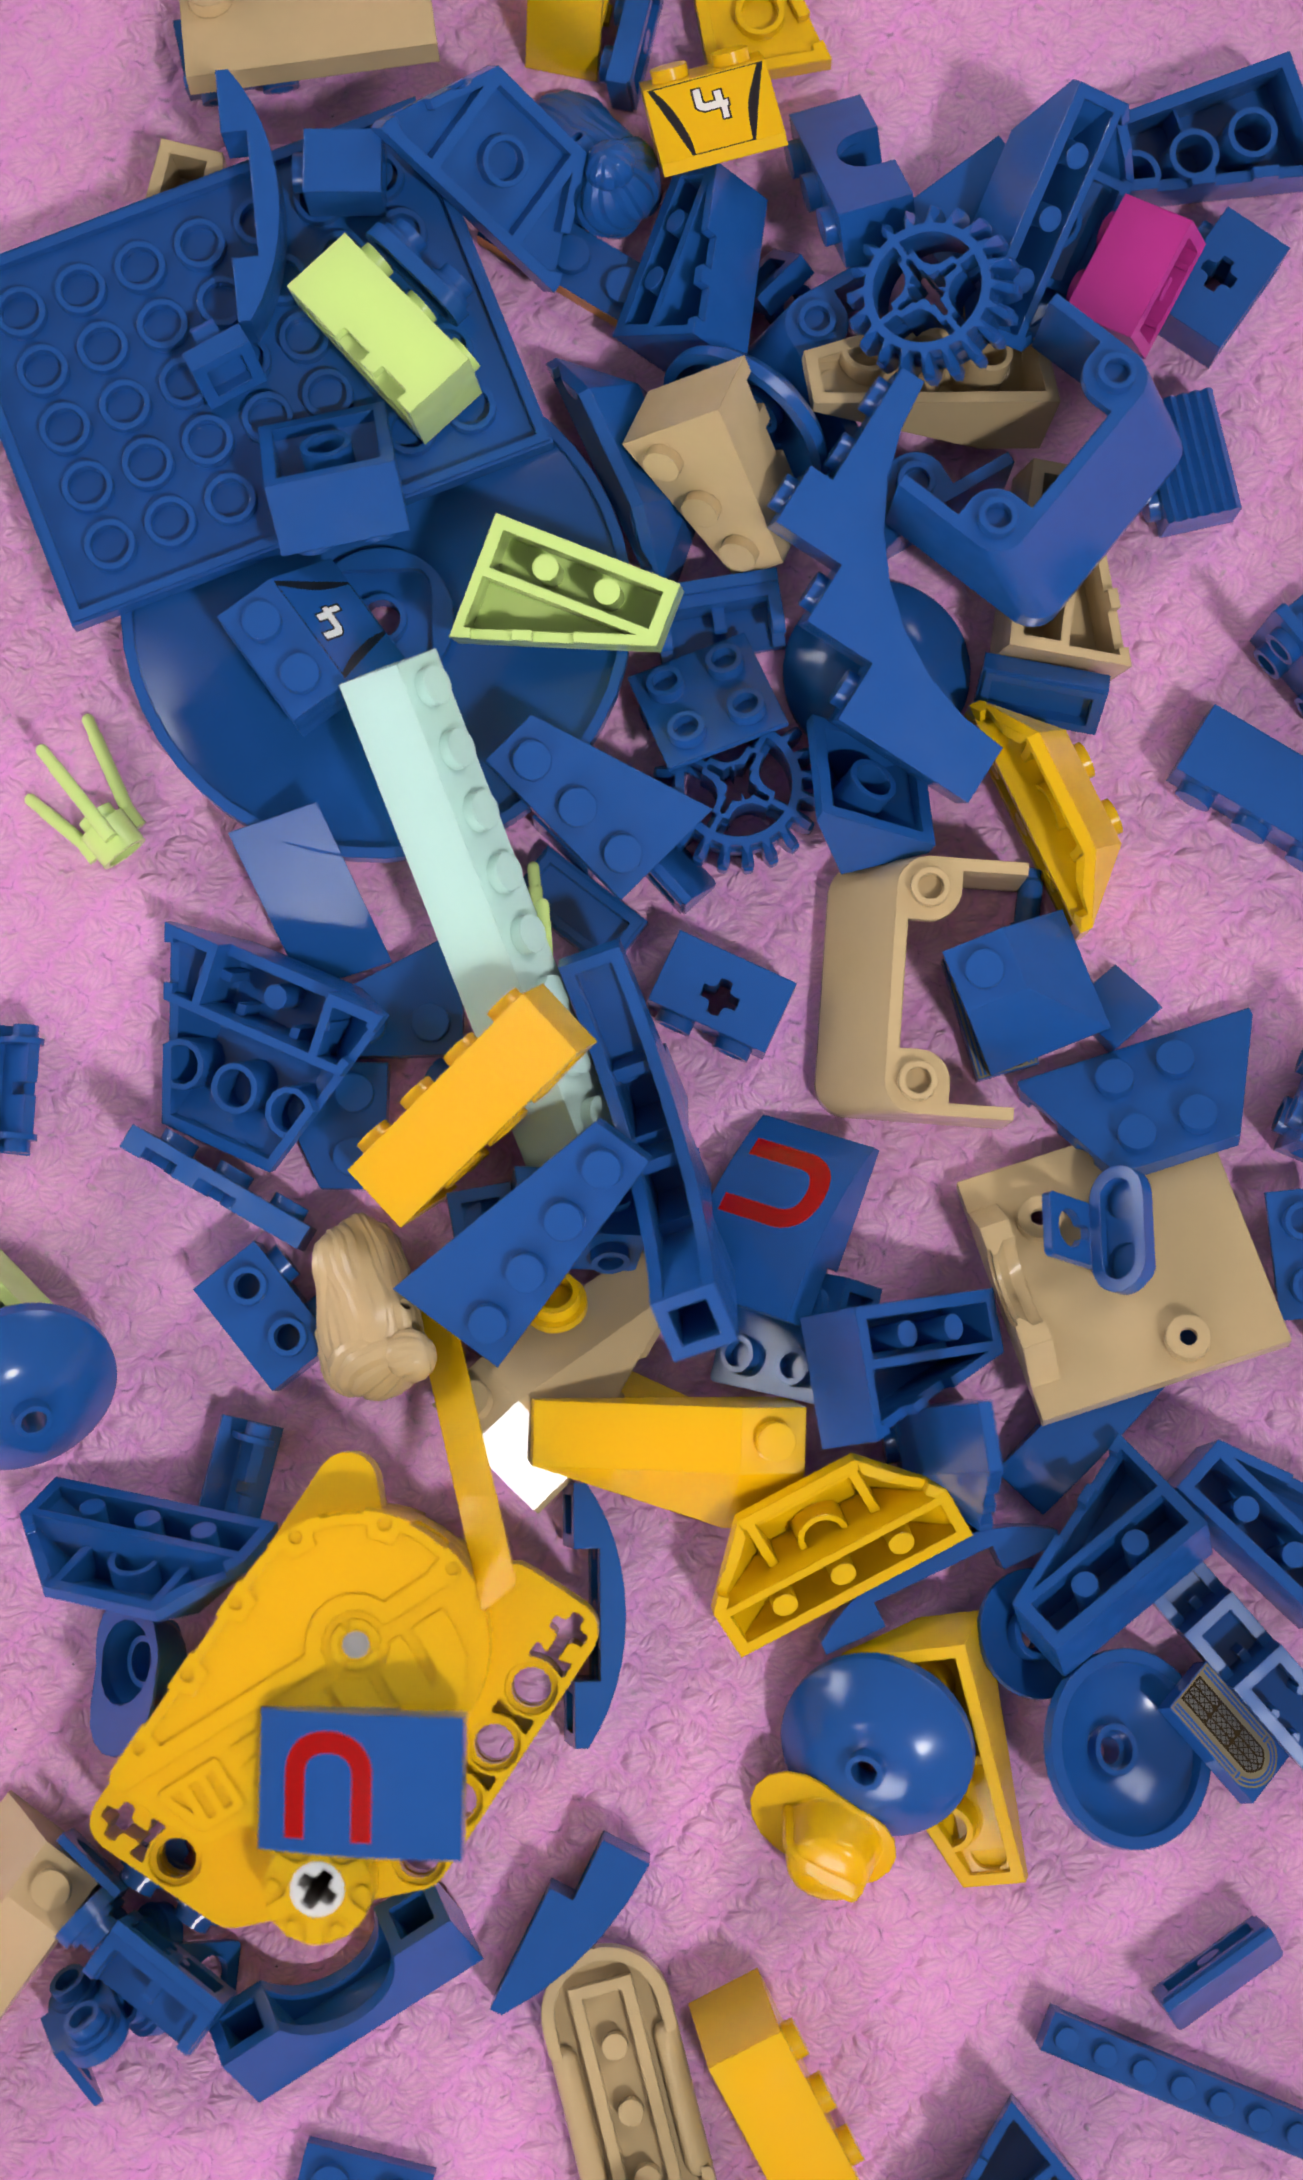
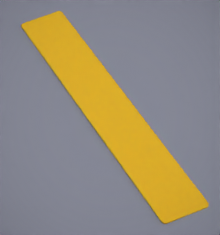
M421 1311L425 1334L428 1339L433 1341L436 1347L437 1361L429 1377L481 1609L486 1610L515 1587L517 1580L461 1340Z

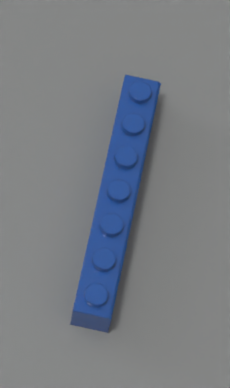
M1049 2004L1035 2040L1041 2051L1303 2159V2109L1065 2011L1054 2004Z

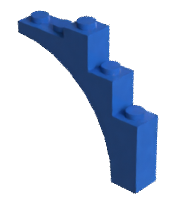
M902 367L888 381L878 376L865 394L858 407V410L866 415L865 419L853 437L846 432L842 433L823 463V466L832 471L829 477L812 466L802 471L798 478L789 473L786 474L767 504L768 508L776 512L767 529L831 570L828 576L818 572L805 589L798 605L806 611L797 624L861 666L858 673L849 669L833 690L828 702L836 708L828 722L952 802L969 803L1003 747L966 719L930 677L905 631L890 584L884 535L888 477L901 429L924 384L923 380Z
M620 938L559 959L558 969L578 1021L597 1041L589 1051L600 1080L614 1128L653 1156L652 1160L632 1185L631 1190L644 1246L650 1306L674 1362L736 1342L738 1341L735 1269L712 1215L711 1181L689 1129L688 1097L667 1044H662Z

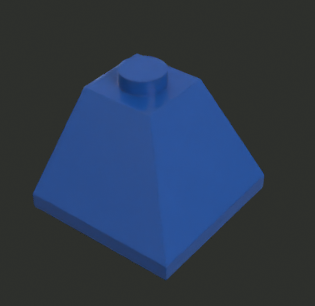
M1063 909L1002 927L942 952L943 959L991 1076L1111 1028Z

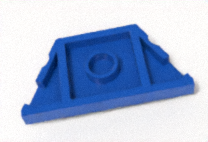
M499 65L486 66L374 122L371 129L542 291L555 293L560 286L562 273L555 272L563 234L571 233L575 214L573 198L576 188L581 184L587 152Z
M1246 1008L1018 1081V1096L1020 1101L1028 1108L1034 1105L1057 1125V1133L1073 1147L1090 1154L1094 1160V1165L1102 1172L1115 1165H1124L1136 1169L1144 1175H1148L1238 1146L1241 1135L1253 1019L1250 1008Z

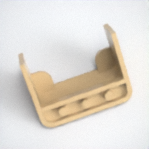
M922 856L900 859L842 875L839 872L833 878L827 894L814 1082L816 1098L825 1111L840 1118L1003 1129L1013 1121L1014 1108L949 1103L950 1075L945 1063L936 1054L928 1050L901 1048L900 1039L908 921L934 922L944 919L957 907L961 899L962 888L1017 892L1028 877L1029 863Z

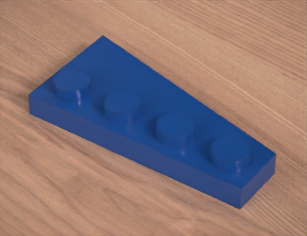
M600 1117L398 1283L393 1290L496 1367H499L644 1171L653 1156Z

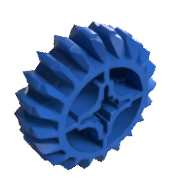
M931 205L927 212L925 223H921L914 212L905 211L903 219L905 229L897 233L892 226L882 224L881 233L886 242L880 248L874 244H863V253L871 261L869 267L858 266L851 268V277L862 287L846 294L847 303L853 310L859 311L849 319L850 327L857 335H864L860 341V348L868 357L878 355L877 365L886 374H891L899 368L900 370L903 367L917 377L922 372L924 380L930 386L938 387L942 379L943 370L947 368L955 381H963L965 378L963 363L972 360L978 368H987L988 360L982 350L988 344L995 349H1006L1007 341L998 331L999 326L1011 327L1018 325V315L1007 305L1023 299V290L1018 283L1011 281L1020 272L1019 264L1014 257H1005L1010 248L1009 244L1002 235L991 237L992 227L984 218L979 217L970 224V217L966 211L956 207L946 220L940 207ZM938 252L963 254L958 259L952 255L939 264H928L921 260V258ZM904 273L905 286L898 298L891 303L893 310L889 312L892 290L901 274ZM925 278L933 289L937 288L943 294L940 300L948 310L947 315H943L935 303L931 305L926 299L929 293L922 285V279ZM982 279L978 303L969 319L965 321L963 316L965 302L977 290L975 283ZM932 328L943 329L949 333L944 338L930 342H914L905 339L911 333L918 336Z
M793 727L782 737L777 734V731L748 741L746 744H751L750 747L747 746L740 758L732 762H721L710 757L707 761L702 759L669 772L667 766L655 767L653 772L654 779L685 794L684 785L687 775L690 774L701 780L700 786L707 789L716 800L712 816L707 825L700 821L674 848L681 851L695 840L699 845L695 850L693 862L698 866H702L706 862L710 851L718 853L717 872L726 874L729 869L730 856L741 857V869L744 874L753 873V854L759 852L764 863L769 868L778 864V855L773 846L776 843L786 852L794 854L799 848V843L790 829L802 834H811L814 828V822L800 812L815 811L814 793L804 791L813 788L811 770H801L811 764L809 747L795 752L792 750L801 739L802 731L798 727ZM768 753L777 760L786 774L790 790L788 804L776 799L775 791L764 785L759 776ZM751 765L747 790L751 797L745 799L741 793V800H732L727 811L723 813L727 798V785L724 781L730 778L734 785V777L743 778L748 767ZM743 815H753L763 820L768 816L776 821L767 829L752 835L730 836L724 834L735 819Z

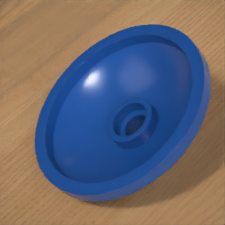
M696 346L686 349L668 367L663 385L745 355L751 370L747 382L756 403L765 404L770 417L766 428L775 450L784 451L795 478H798L799 474L809 466L827 475L828 468L823 466V463L828 453L820 423L799 391L777 370L747 353L722 346Z
M890 581L909 639L930 677L961 713L969 692L971 669L968 649L959 627L951 615L933 598L911 586ZM796 624L785 650L782 673L783 689L789 710L795 722L808 737L807 720L812 714L829 719L836 708L828 702L836 685L849 669L858 673L861 666Z
M23 1303L0 1308V1471L35 1466L67 1452L94 1430L112 1402L117 1384V1366L114 1353L101 1329L92 1320L73 1309L50 1303Z
M1121 1648L1105 1650L1091 1655L1061 1680L1051 1699L1044 1726L1045 1765L1050 1784L1060 1806L1074 1825L1088 1837L1102 1845L1119 1850L1153 1849L1170 1842L1180 1835L1198 1813L1205 1798L1211 1774L1209 1767L1157 1709L1182 1678L1181 1674L1161 1658L1142 1650ZM1101 1744H1102L1103 1749H1104V1757H1103V1758H1102V1754H1101Z
M870 1652L851 1653L830 1659L817 1666L801 1680L794 1690L785 1708L781 1724L782 1752L788 1771L807 1774L826 1784L847 1801L883 1823L892 1837L915 1834L927 1830L944 1820L961 1802L973 1776L976 1756L974 1735L969 1719L957 1698L937 1677L910 1661L892 1655ZM858 1762L870 1763L876 1772L863 1769Z

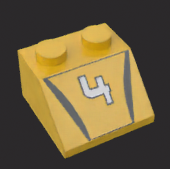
M747 45L724 48L710 54L712 59L710 64L688 69L686 61L667 63L651 69L650 80L639 82L655 154L664 177L788 145L766 60L760 51L749 53Z

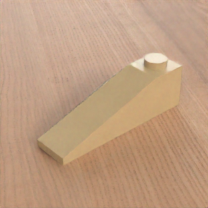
M642 1250L635 1270L621 1271L613 1274L601 1273L583 1286L587 1294L588 1309L585 1317L577 1326L562 1333H545L529 1325L499 1367H496L486 1358L481 1357L468 1369L490 1467L537 1514L573 1479L534 1467L530 1464L531 1398L625 1397L621 1392L638 1360L648 1356L661 1332L650 1306L648 1273L644 1250ZM434 1402L432 1406L436 1409V1404Z
M12 1790L0 1802V2020L58 1944V1941L54 1938L55 1935L101 1886L56 1841L65 1831Z

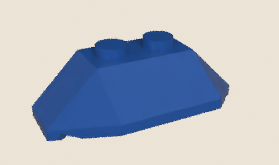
M1076 79L1071 80L1011 130L973 220L974 222L979 217L987 220L992 227L991 237L1002 235L1010 246L1005 257H1014L1019 264L1020 272L1011 281L1019 284L1023 290V299L1007 305L1018 315V325L1011 327L999 326L998 331L1007 341L1006 346L1021 352L1033 343V338L1036 336L1047 306L1056 293L1066 299L1072 279L1079 270L1086 269L1097 248V235L1103 220L1110 212H1116L1125 193L1130 194L1134 185L1132 144L1127 127V122L1130 121L1129 104ZM982 279L975 283L977 290L965 302L966 321L978 303Z
M559 358L547 362L548 371L555 382L641 569L678 583L696 531L622 445L647 392L637 383Z
M55 1477L20 1513L22 1526L44 1597L154 1622L200 1613L248 1571L266 1550L267 1545L279 1530L278 1522L61 1477Z

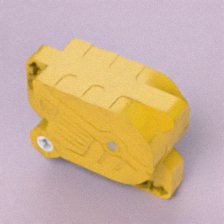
M344 1451L333 1455L322 1464L271 1542L267 1545L263 1554L258 1558L246 1576L238 1580L215 1614L218 1618L202 1642L189 1653L167 1686L169 1691L151 1718L140 1726L109 1774L110 1782L95 1803L90 1814V1829L93 1837L103 1848L221 1927L239 1928L272 1921L286 1936L308 1945L330 1944L344 1938L364 1920L375 1899L424 1890L434 1886L446 1874L453 1861H439L430 1869L419 1870L412 1867L406 1860L313 1855L258 1848L261 1707L400 1708V1711H467L466 1783L474 1789L476 1806L471 1811L466 1812V1843L594 1649L599 1636V1618L596 1610L576 1593L534 1565L523 1560H512L517 1580L515 1587L486 1610H482L466 1541L461 1536L456 1537L444 1526L426 1517L425 1512L400 1504L387 1503L382 1472L378 1463L369 1454L361 1451ZM575 1612L583 1617L580 1629L587 1637L583 1642L576 1638L568 1641L558 1660L570 1663L568 1669L563 1671L550 1656L533 1651L532 1647L536 1642H539L547 1652L559 1631L558 1626L552 1622V1619L556 1615L562 1619H568ZM527 1667H536L543 1670L551 1681L550 1694L538 1702H529L522 1699L514 1686L515 1675ZM489 1724L502 1725L511 1732L514 1739V1749L503 1757L488 1756L480 1749L478 1732ZM127 1802L136 1809L132 1815L134 1823L126 1830H122L116 1825L120 1816L116 1809H119ZM158 1822L162 1823L165 1828L150 1842L147 1849L141 1842L151 1834L148 1831ZM182 1838L194 1847L196 1852L194 1868L180 1870L168 1862L165 1855V1846L169 1839Z

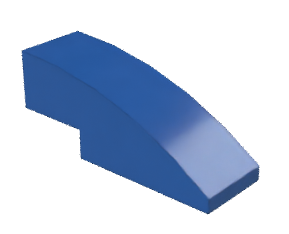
M603 1831L575 1889L551 1878L493 1996L490 2010L503 2015L537 1995L568 1971L603 1936L628 1903L650 1865V1853Z

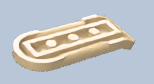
M617 1943L594 1944L568 1971L546 1987L541 2006L543 2034L548 2054L551 2058L580 2180H717L671 1993L663 1974L647 1956L631 1947Z

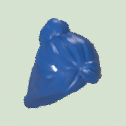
M568 89L546 93L539 100H535V102L587 152L581 184L576 188L573 198L575 206L573 223L585 228L590 234L602 238L619 240L628 237L637 229L641 220L652 216L660 206L662 191L660 169L656 154L646 141L638 136H633L616 121L597 98Z

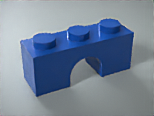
M861 94L789 114L793 140L788 141V145L784 146L786 163L792 179L800 178L802 196L808 212L816 211L818 228L825 247L835 245L846 268L871 262L863 253V244H874L880 248L886 242L881 233L882 224L890 225L897 233L905 229L903 222L905 211L914 212L915 214L913 192L896 160L882 163L878 126Z

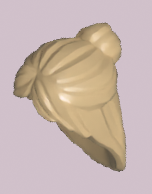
M362 1212L359 1214L354 1213L341 1221L337 1226L327 1229L326 1233L314 1244L312 1274L316 1286L317 1305L315 1338L319 1350L320 1370L324 1380L332 1390L348 1398L363 1397L371 1401H385L401 1395L404 1391L411 1388L414 1383L427 1379L428 1375L435 1368L437 1352L433 1341L428 1339L425 1334L420 1309L393 1290L398 1283L411 1273L399 1237L392 1232L386 1223L379 1222Z

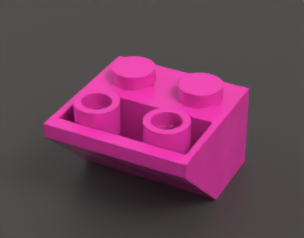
M1125 193L1116 212H1110L1103 220L1097 235V248L1086 269L1079 270L1072 279L1067 291L1066 300L1136 352L1141 359H1146L1206 243L1193 220Z

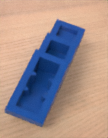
M1202 1562L1155 1601L1153 1606L1200 1659L1210 1664L1303 1771V1669L1282 1644L1270 1636L1238 1597L1225 1587L1207 1565Z

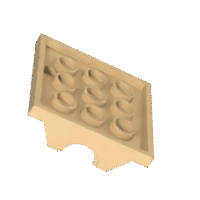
M179 0L185 73L190 95L217 92L215 70L228 69L242 88L440 61L432 0Z
M1071 1145L957 1182L956 1190L1042 1426L1289 1347L1292 1339L1218 1152L1145 1175L1152 1190L1156 1269L1151 1280L1141 1290L1130 1295H1120L1103 1289L1097 1283L1093 1271L1047 1256L1044 1251L1043 1225H1037L1031 1220V1215L1034 1212L1042 1211V1194L1055 1191L1089 1203L1092 1185L1102 1171L1094 1165L1093 1158L1086 1151L1076 1149ZM1062 1211L1059 1217L1060 1232L1064 1241L1072 1246L1075 1240L1081 1239L1080 1228L1074 1227L1069 1216ZM1184 1330H1191L1195 1333L1197 1341L1192 1345H1186L1180 1340V1333Z

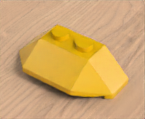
M982 700L976 701L968 705L964 717L1003 747L988 772L1035 868L1042 870L1041 880L1056 911L1063 909L1074 939L1077 941L1083 938L1094 925L1122 844L1118 835L1123 833L1120 817L1108 798L1100 801L1090 778L1095 776V769L1091 758L1082 743L1072 744L1065 729Z
M851 1452L734 1515L711 1602V1609L742 1658L973 1536L947 1489L923 1475Z

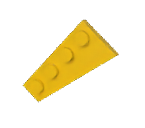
M693 0L705 65L712 63L710 54L715 51L737 45H747L749 53L760 51L763 55L771 80L831 70L832 58L824 41H820L810 20V11L804 0Z

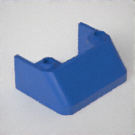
M867 262V263L860 264V265L853 266V267H858V266L869 267V265H870L871 262ZM853 267L846 269L794 300L748 347L747 354L759 359L787 378L809 406L810 402L801 360L803 352L846 339L849 326L848 315L855 311L847 303L846 294L862 287L851 277V268ZM814 412L822 428L828 454L843 432L853 437L859 428L853 420ZM921 452L903 454L893 460L890 469L885 520L897 485L905 475H908L959 514L979 492L995 488L1004 489L1015 462L1009 452H1006L953 483L941 463L934 457ZM828 469V472H827V475H826V476H828V477H829L830 473L832 472L830 469ZM885 523L884 535L887 559L913 544Z
M1058 293L1049 302L1031 347L1078 381L1086 398L1107 415L1106 419L1033 508L1012 492L995 488L976 494L963 510L957 514L916 481L905 475L897 485L885 520L887 525L1015 623L1026 627L1045 625L1057 616L1169 478L1177 466L1183 450L1181 436L1141 357Z

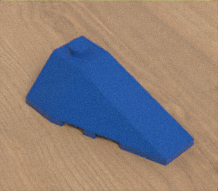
M959 1399L929 1404L919 1413L907 1415L889 1428L890 1433L881 1439L886 1464L897 1463L898 1468L923 1475L948 1490L969 1526L978 1531L992 1529L993 1519L991 1513L996 1511L994 1494L999 1493L1003 1474L992 1400Z

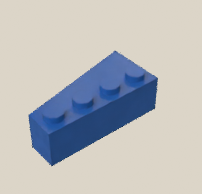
M1290 51L1129 110L1130 121L1127 122V127L1132 144L1134 185L1129 194L1158 207L1303 192V86Z

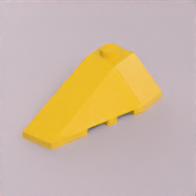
M779 1396L531 1398L530 1464L532 1466L721 1528H731L735 1514L799 1481L805 1474L806 1407L788 1398Z
M979 1610L918 1617L841 1654L842 1656L862 1652L881 1653L910 1661L937 1677L954 1694L969 1719L975 1740L976 1756L973 1776L964 1797L955 1810L944 1820L927 1829L928 1834L963 1888L1026 1883L1028 1878L998 1682L985 1664L979 1646L977 1628Z

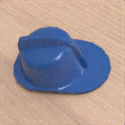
M104 1612L97 1631L96 1669L90 1704V1729L93 1741L102 1754L115 1758L122 1755L140 1726L151 1718L152 1713L155 1712L169 1691L167 1686L187 1658L186 1646L180 1627L174 1620L154 1622L115 1612Z

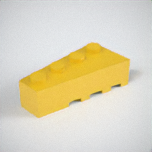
M544 984L524 993H521L515 987L505 994L488 1011L487 1015L493 1023L479 1038L473 1032H470L457 1042L443 1057V1060L450 1067L435 1082L427 1076L417 1083L400 1101V1104L406 1111L392 1125L386 1119L381 1121L357 1144V1147L364 1154L347 1171L400 1228L444 1201L446 1193L453 1192L458 1187L455 1183L468 1172L474 1170L490 1154L485 1146L488 1144L491 1147L513 1130L527 1115L528 1110L525 1106L530 1101L536 1103L545 1096L597 1042Z

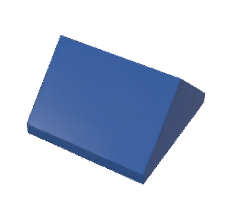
M812 714L806 724L816 820L841 875L930 853L936 844L928 785L828 722L829 719Z

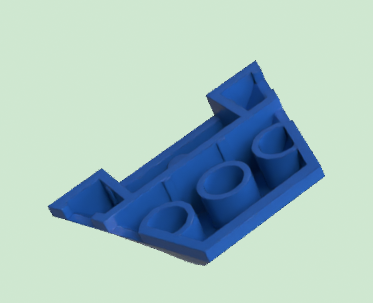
M167 921L165 922L164 942L171 943L170 982H164V1000L170 1002L169 1041L163 1044L162 1124L267 1172H273L287 1156L389 1015L363 988L259 943Z

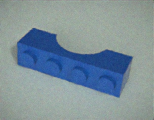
M439 1883L424 1890L391 1896L373 1907L374 1927L367 1944L352 1961L333 1974L313 1982L298 1985H279L260 1980L236 1995L210 2030L221 2066L260 2103L483 1960L484 1958L463 1911Z

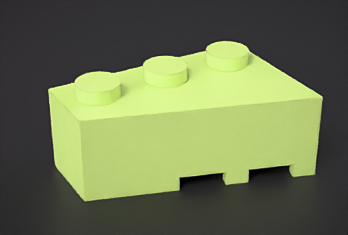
M344 233L293 279L287 287L295 302L426 445L482 394L475 375L480 365L457 338L454 337L450 340L434 323L437 318L413 290L405 294L389 278L394 273L392 268L370 243L367 242L360 249Z
M496 513L449 637L458 644L661 653L684 591L681 584Z

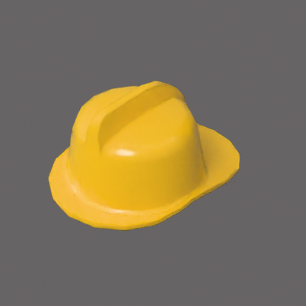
M792 1771L768 1774L756 1784L750 1798L752 1818L760 1833L775 1848L785 1854L786 1868L790 1878L806 1894L821 1900H845L854 1903L862 1895L866 1883L879 1880L891 1870L896 1859L895 1840L887 1827L869 1813L847 1801L826 1784L807 1774Z

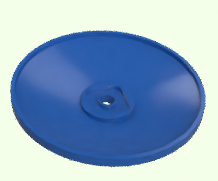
M544 417L554 442V449L407 505L409 531L396 533L390 539L377 543H368L361 540L332 546L328 551L314 556H304L297 553L282 557L279 554L121 615L123 648L130 679L141 709L162 747L178 769L203 796L229 817L244 826H249L317 802L341 854L289 842L284 843L316 853L342 856L345 861L391 863L407 861L348 707H344L313 731L302 737L232 642L217 618L218 615L270 578L329 558L334 561L370 611L385 606L391 607L400 615L399 626L395 632L388 636L405 659L436 648L442 666L450 679L452 692L466 729L473 739L476 755L490 792L497 802L504 828L513 825L532 810L494 773L484 760L531 714L591 746L594 745L604 729L618 698L627 668L629 651L458 644L449 637L496 513L629 564L622 531L606 493L595 473L576 447L552 422Z

